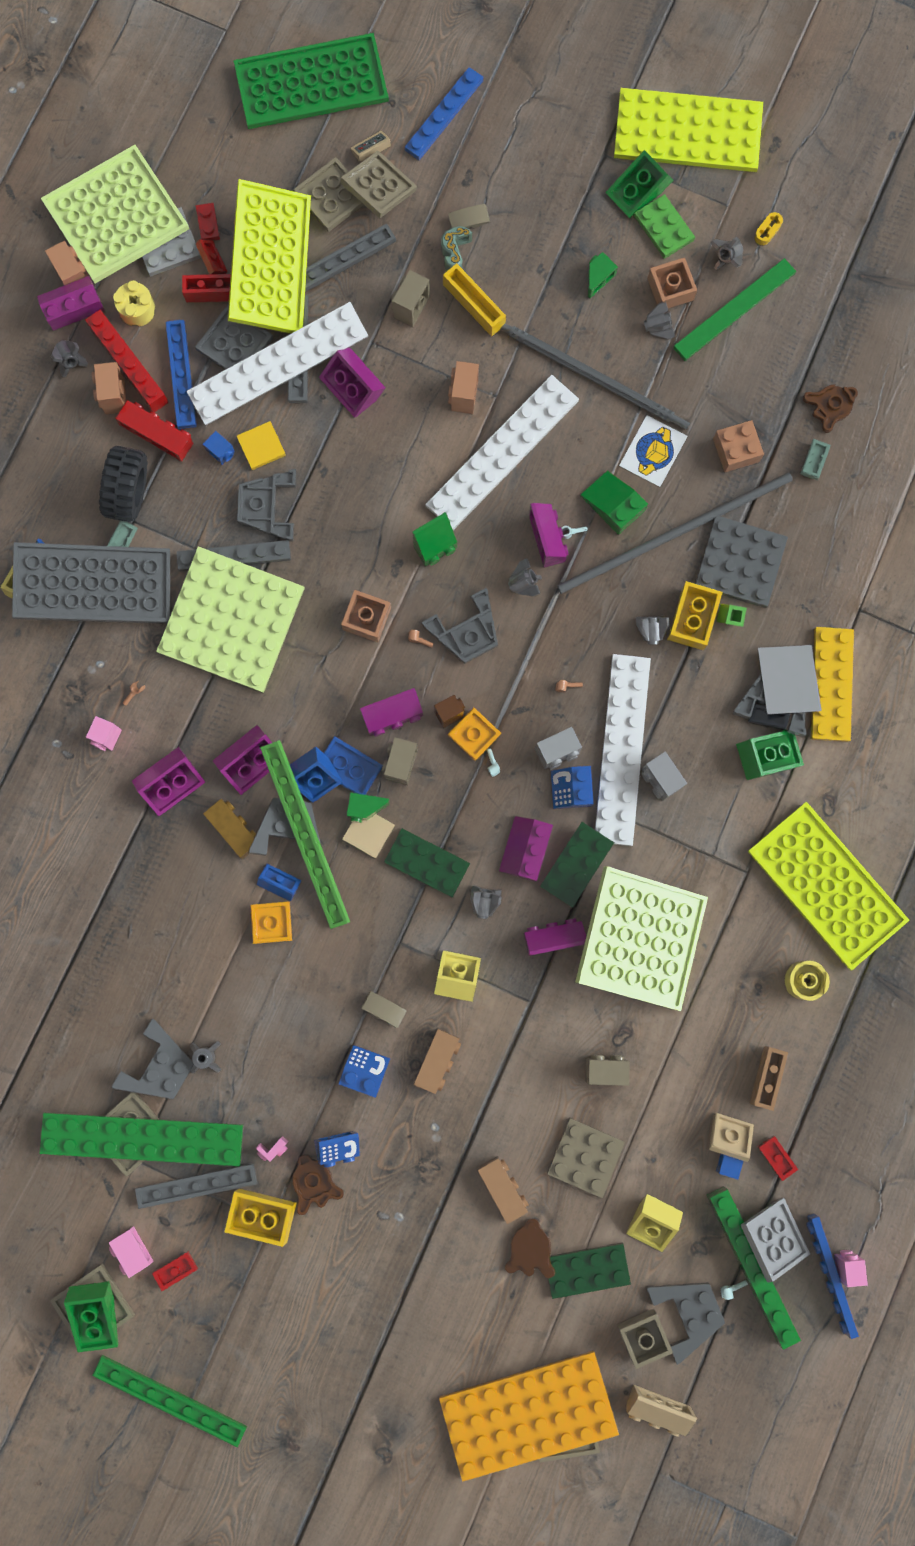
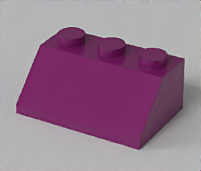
M90 276L37 296L39 305L53 331L90 317L98 310L105 311Z
M351 348L337 350L319 377L354 418L376 402L386 388Z
M530 504L529 519L543 567L564 563L569 554L566 544L563 545L562 528L557 526L558 514L556 509L553 510L551 504Z
M415 688L360 708L370 736L374 735V737L385 734V730L390 728L392 730L403 727V723L409 721L410 723H415L421 720L420 717L423 716Z
M256 725L216 757L213 762L239 794L242 795L270 772L260 747L272 742L262 729Z
M179 747L132 780L137 792L158 816H161L206 783Z
M515 816L499 872L536 882L553 825L535 819Z
M576 918L565 920L564 925L558 926L557 922L546 924L547 928L539 929L538 926L527 928L528 932L523 933L528 956L585 945L587 937L582 921L577 922Z

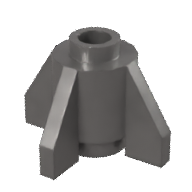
M738 237L729 242L718 239L711 242V245L717 250L719 249L718 256L720 260L714 266L716 270L725 263L730 262L736 268L742 265L743 246Z
M666 301L658 303L647 315V320H644L646 332L650 331V334L666 339L673 338L675 334L672 327L671 312L668 311Z
M66 340L58 342L51 354L52 360L59 362L62 377L67 376L68 368H73L77 364L85 367L88 365L86 359L78 353L79 347L77 343Z
M528 559L519 562L509 578L508 585L510 590L516 594L536 596L540 594V590L535 583L541 580L542 577L541 575H536L532 569H529L531 566Z
M665 615L636 617V625L643 637V641H647V644H659V641L663 640L669 627V618L665 617Z
M472 885L470 900L473 912L477 914L478 918L488 919V916L493 915L501 904L502 890L481 889L476 885Z
M217 1041L210 1048H199L196 1044L191 1043L189 1046L194 1053L192 1056L194 1065L190 1072L194 1074L198 1068L204 1069L207 1067L220 1072L221 1068L214 1062V1051L221 1043ZM201 1055H204L206 1058L204 1062L201 1061Z

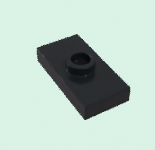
M754 704L748 722L786 731L791 713L767 714L766 706Z

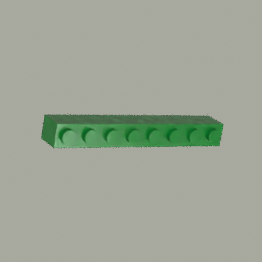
M723 1186L707 1194L706 1196L778 1345L784 1350L800 1342L801 1339L774 1283H767L741 1227L744 1221L729 1190Z

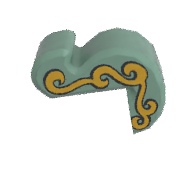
M463 226L453 227L445 231L441 237V252L444 256L446 271L456 263L463 268V260L458 246L472 241V232L468 228Z

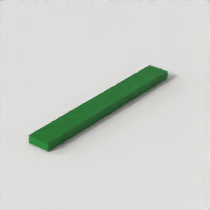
M784 258L675 344L673 349L684 361H687L794 276L796 270Z
M104 1355L101 1356L92 1375L237 1448L247 1428L246 1425Z

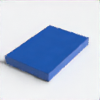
M335 736L324 752L342 779L340 785L353 793L366 795L383 767L382 764Z

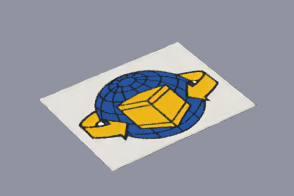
M647 415L619 466L660 487L687 436Z

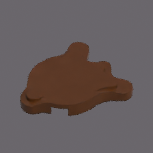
M833 384L825 387L820 392H806L804 394L803 401L816 406L812 415L822 421V429L825 433H830L835 423L845 419L851 413L854 400L858 395L856 388H842Z
M307 1154L299 1157L298 1166L293 1176V1187L299 1199L297 1213L299 1215H305L312 1202H316L318 1207L322 1208L329 1199L339 1200L344 1196L343 1189L334 1183L332 1173L328 1167L324 1168V1165L318 1164V1160L312 1159Z
M529 1219L512 1239V1255L505 1265V1270L508 1273L521 1270L527 1276H532L535 1268H538L546 1278H552L555 1275V1269L550 1262V1238L547 1237L537 1219Z

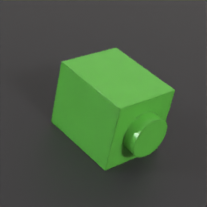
M720 603L717 622L743 627L747 608Z

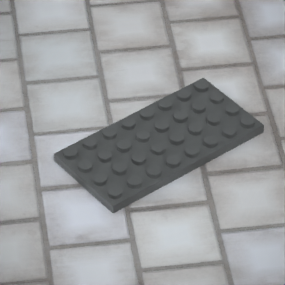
M14 542L12 618L168 624L170 619V549Z

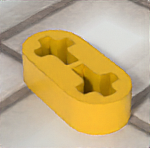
M770 213L759 226L754 237L757 244L767 245L778 232L783 223V218L779 213ZM776 220L777 223H774V225L771 227V221ZM765 231H767L768 233L766 237L761 238L760 236L763 235Z

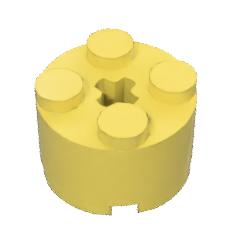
M133 280L122 285L114 294L115 307L126 324L130 326H144L153 319L155 304L149 290L144 285Z
M796 962L786 972L785 985L787 991L799 1000H816L825 994L829 988V975L823 966L817 962ZM804 978L809 979L810 983L804 982Z

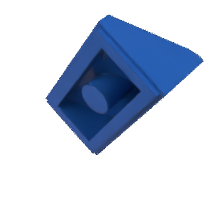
M266 864L257 881L258 886L288 901L293 899L301 883L300 879L269 864Z

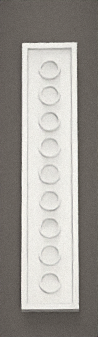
M351 302L191 388L187 393L204 424L208 425L334 356L337 350L349 348L367 338L368 334Z
M551 375L426 503V507L437 517L446 512L454 530L573 408L579 398Z
M617 654L612 655L595 830L615 842V845L633 846L651 658Z

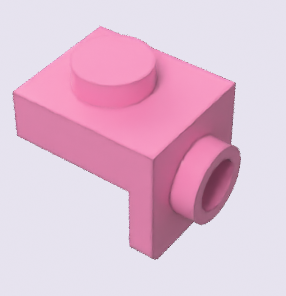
M282 1136L270 1151L260 1143L256 1147L258 1150L257 1154L264 1161L268 1159L271 1162L276 1155L280 1157L288 1149L285 1145L289 1141Z

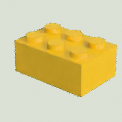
M686 581L681 590L667 640L704 650L708 645L722 592Z
M239 1188L233 1194L225 1233L283 1247L288 1242L296 1202Z

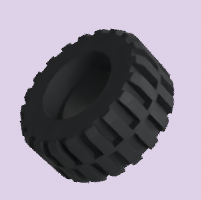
M114 446L109 450L104 463L99 490V510L105 518L130 523L138 517L145 493L148 465L147 456L142 450L122 446Z

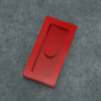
M214 203L195 205L201 240H220Z
M199 239L195 245L209 274H226L228 271L212 240Z
M774 1135L758 1146L781 1181H784L798 1170Z
M189 1251L154 1271L152 1275L161 1291L198 1270V1267Z

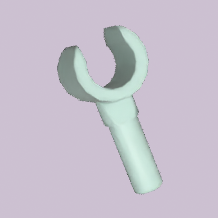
M563 526L562 531H570L567 535H563V538L569 539L572 534L587 531V527L571 529L569 526Z
M488 749L487 753L492 765L487 769L491 776L494 777L500 773V767L494 759L492 749Z
M744 1280L732 1286H723L721 1288L722 1298L725 1300L733 1299V1291L748 1285L747 1281Z

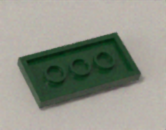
M581 822L540 887L573 908L615 842L584 822Z
M403 828L384 863L451 898H453L470 865L469 862Z
M623 1242L550 1256V1262L555 1269V1275L552 1278H548L552 1299L631 1285Z

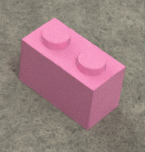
M95 716L86 738L91 740V745L102 751H106V749L113 750L122 730L115 724Z
M134 1226L109 1242L111 1254L113 1257H117L120 1262L119 1268L121 1272L127 1275L128 1278L154 1262Z
M842 1250L840 1254H834L835 1266L841 1283L846 1287L868 1286L864 1259L859 1257L858 1254L852 1253L851 1250Z

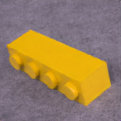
M457 263L443 274V286L491 337L496 334L506 322V315Z

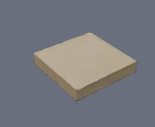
M375 814L367 821L362 820V823L352 822L343 840L376 859L395 825Z
M715 1113L709 1150L748 1162L754 1125Z

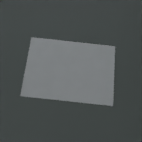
M811 645L758 648L767 714L822 711Z

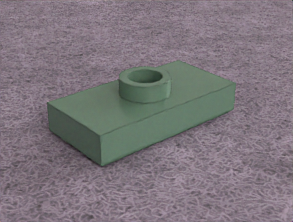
M813 439L800 474L818 480L831 445Z
M120 521L107 546L129 547L138 528L128 522Z

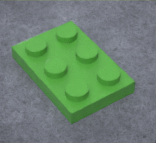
M665 194L634 214V217L664 259L695 240L694 234Z

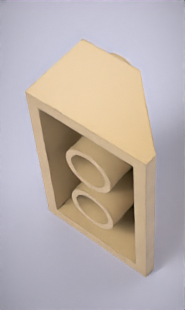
M633 1384L625 1407L631 1419L639 1422L641 1419L645 1420L656 1429L663 1427L668 1429L667 1432L674 1436H679V1434L686 1436L697 1420L690 1406Z

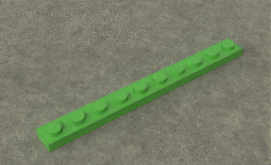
M279 740L260 747L330 929L350 922V919L281 741Z

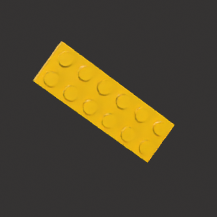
M816 627L814 629L813 659L822 711L812 712L811 740L851 741L854 629Z

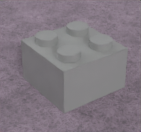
M572 727L538 742L535 747V751L544 769L550 768V770L559 767L564 760L569 762L576 759L582 749Z
M666 751L648 762L641 769L643 772L641 773L642 777L647 783H651L654 795L658 799L661 798L662 801L687 785V782Z

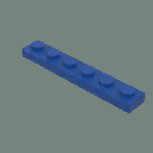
M469 67L407 143L405 151L417 160H420L483 82V76Z
M167 321L166 330L177 428L197 427L195 406L187 393L192 388L185 321Z
M816 1214L808 1215L807 1229L814 1236L815 1242H813V1247L816 1254L820 1255L821 1262H819L822 1273L827 1276L826 1286L829 1293L833 1294L835 1301L832 1304L836 1314L840 1315L841 1321L839 1326L841 1331L850 1339L859 1337L820 1218Z

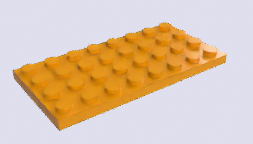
M594 1351L439 1397L462 1482L619 1435Z

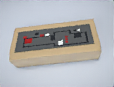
M379 131L351 147V151L359 163H361L376 151L381 152L390 147V139L384 132Z

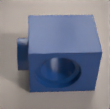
M217 431L203 443L205 450L222 465L225 461L228 462L234 455L235 451L232 444Z
M720 1154L716 1172L738 1180L743 1160Z

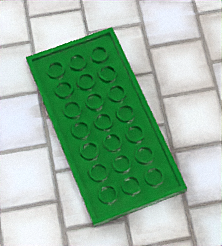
M374 33L234 60L248 129L389 102Z

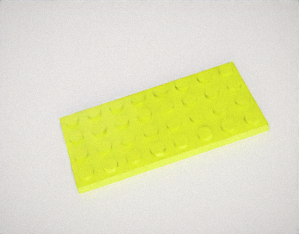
M621 88L614 158L635 160L645 150L658 163L757 172L763 102Z
M238 180L228 321L291 334L303 328L311 195L246 180Z
M807 802L802 804L747 851L850 971L909 921L906 915Z

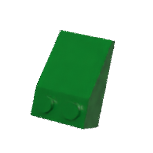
M644 150L605 193L631 218L635 212L657 198L673 182V179Z
M608 470L580 495L618 535L642 515L648 506V503L634 489Z
M446 512L412 531L414 550L425 567L429 564L430 566L435 565L440 561L439 558L444 555L449 556L456 551L457 540Z
M788 730L736 744L746 780L804 766L796 736L788 733Z
M110 1282L70 1286L64 1305L77 1352L117 1348L118 1335L115 1305Z

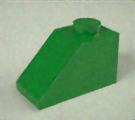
M604 252L598 256L595 255L589 261L588 297L590 299L613 279L617 273L618 266Z
M350 793L347 817L351 818L350 821L362 823V820L367 821L387 807L389 799Z

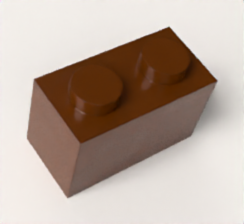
M455 695L434 705V713L443 729L463 718L465 706L460 698L457 699Z

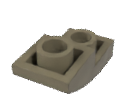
M486 204L475 205L448 213L452 228L457 226L477 228L490 223Z
M369 991L361 1006L362 1010L395 1028L399 1027L407 1012L405 1009L372 991Z

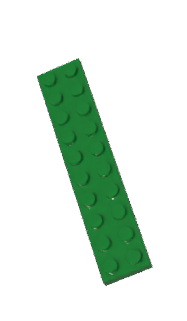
M45 1112L43 1113L39 1154L240 1166L244 1124Z

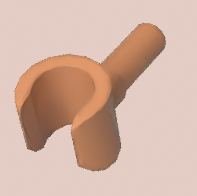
M410 630L408 636L410 642H419L432 648L433 643L419 638V631Z
M560 680L557 682L555 690L565 693L567 687H583V683H570Z
M139 681L134 682L130 686L131 692L123 704L127 705L133 696L145 689V685L138 689L137 683Z

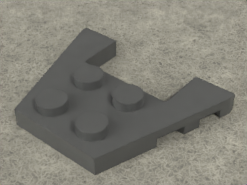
M291 469L281 474H273V476L268 478H259L239 484L238 523L293 542L294 523H276L275 504L276 487L296 488V469Z
M487 588L471 595L480 613L446 631L437 614L422 622L423 627L464 664L498 646Z
M760 674L733 711L734 715L750 719L755 702L766 705L762 674ZM805 712L791 713L792 717L787 732L800 737L806 736Z
M279 798L271 800L252 845L248 850V854L266 856L269 836L296 839ZM304 802L319 839L312 804Z
M152 1019L143 1035L159 1043V1049L140 1081L121 1071L112 1088L174 1100L194 1063L162 1027Z
M708 1282L646 1287L653 1306L673 1298L687 1332V1338L670 1344L677 1365L725 1324Z

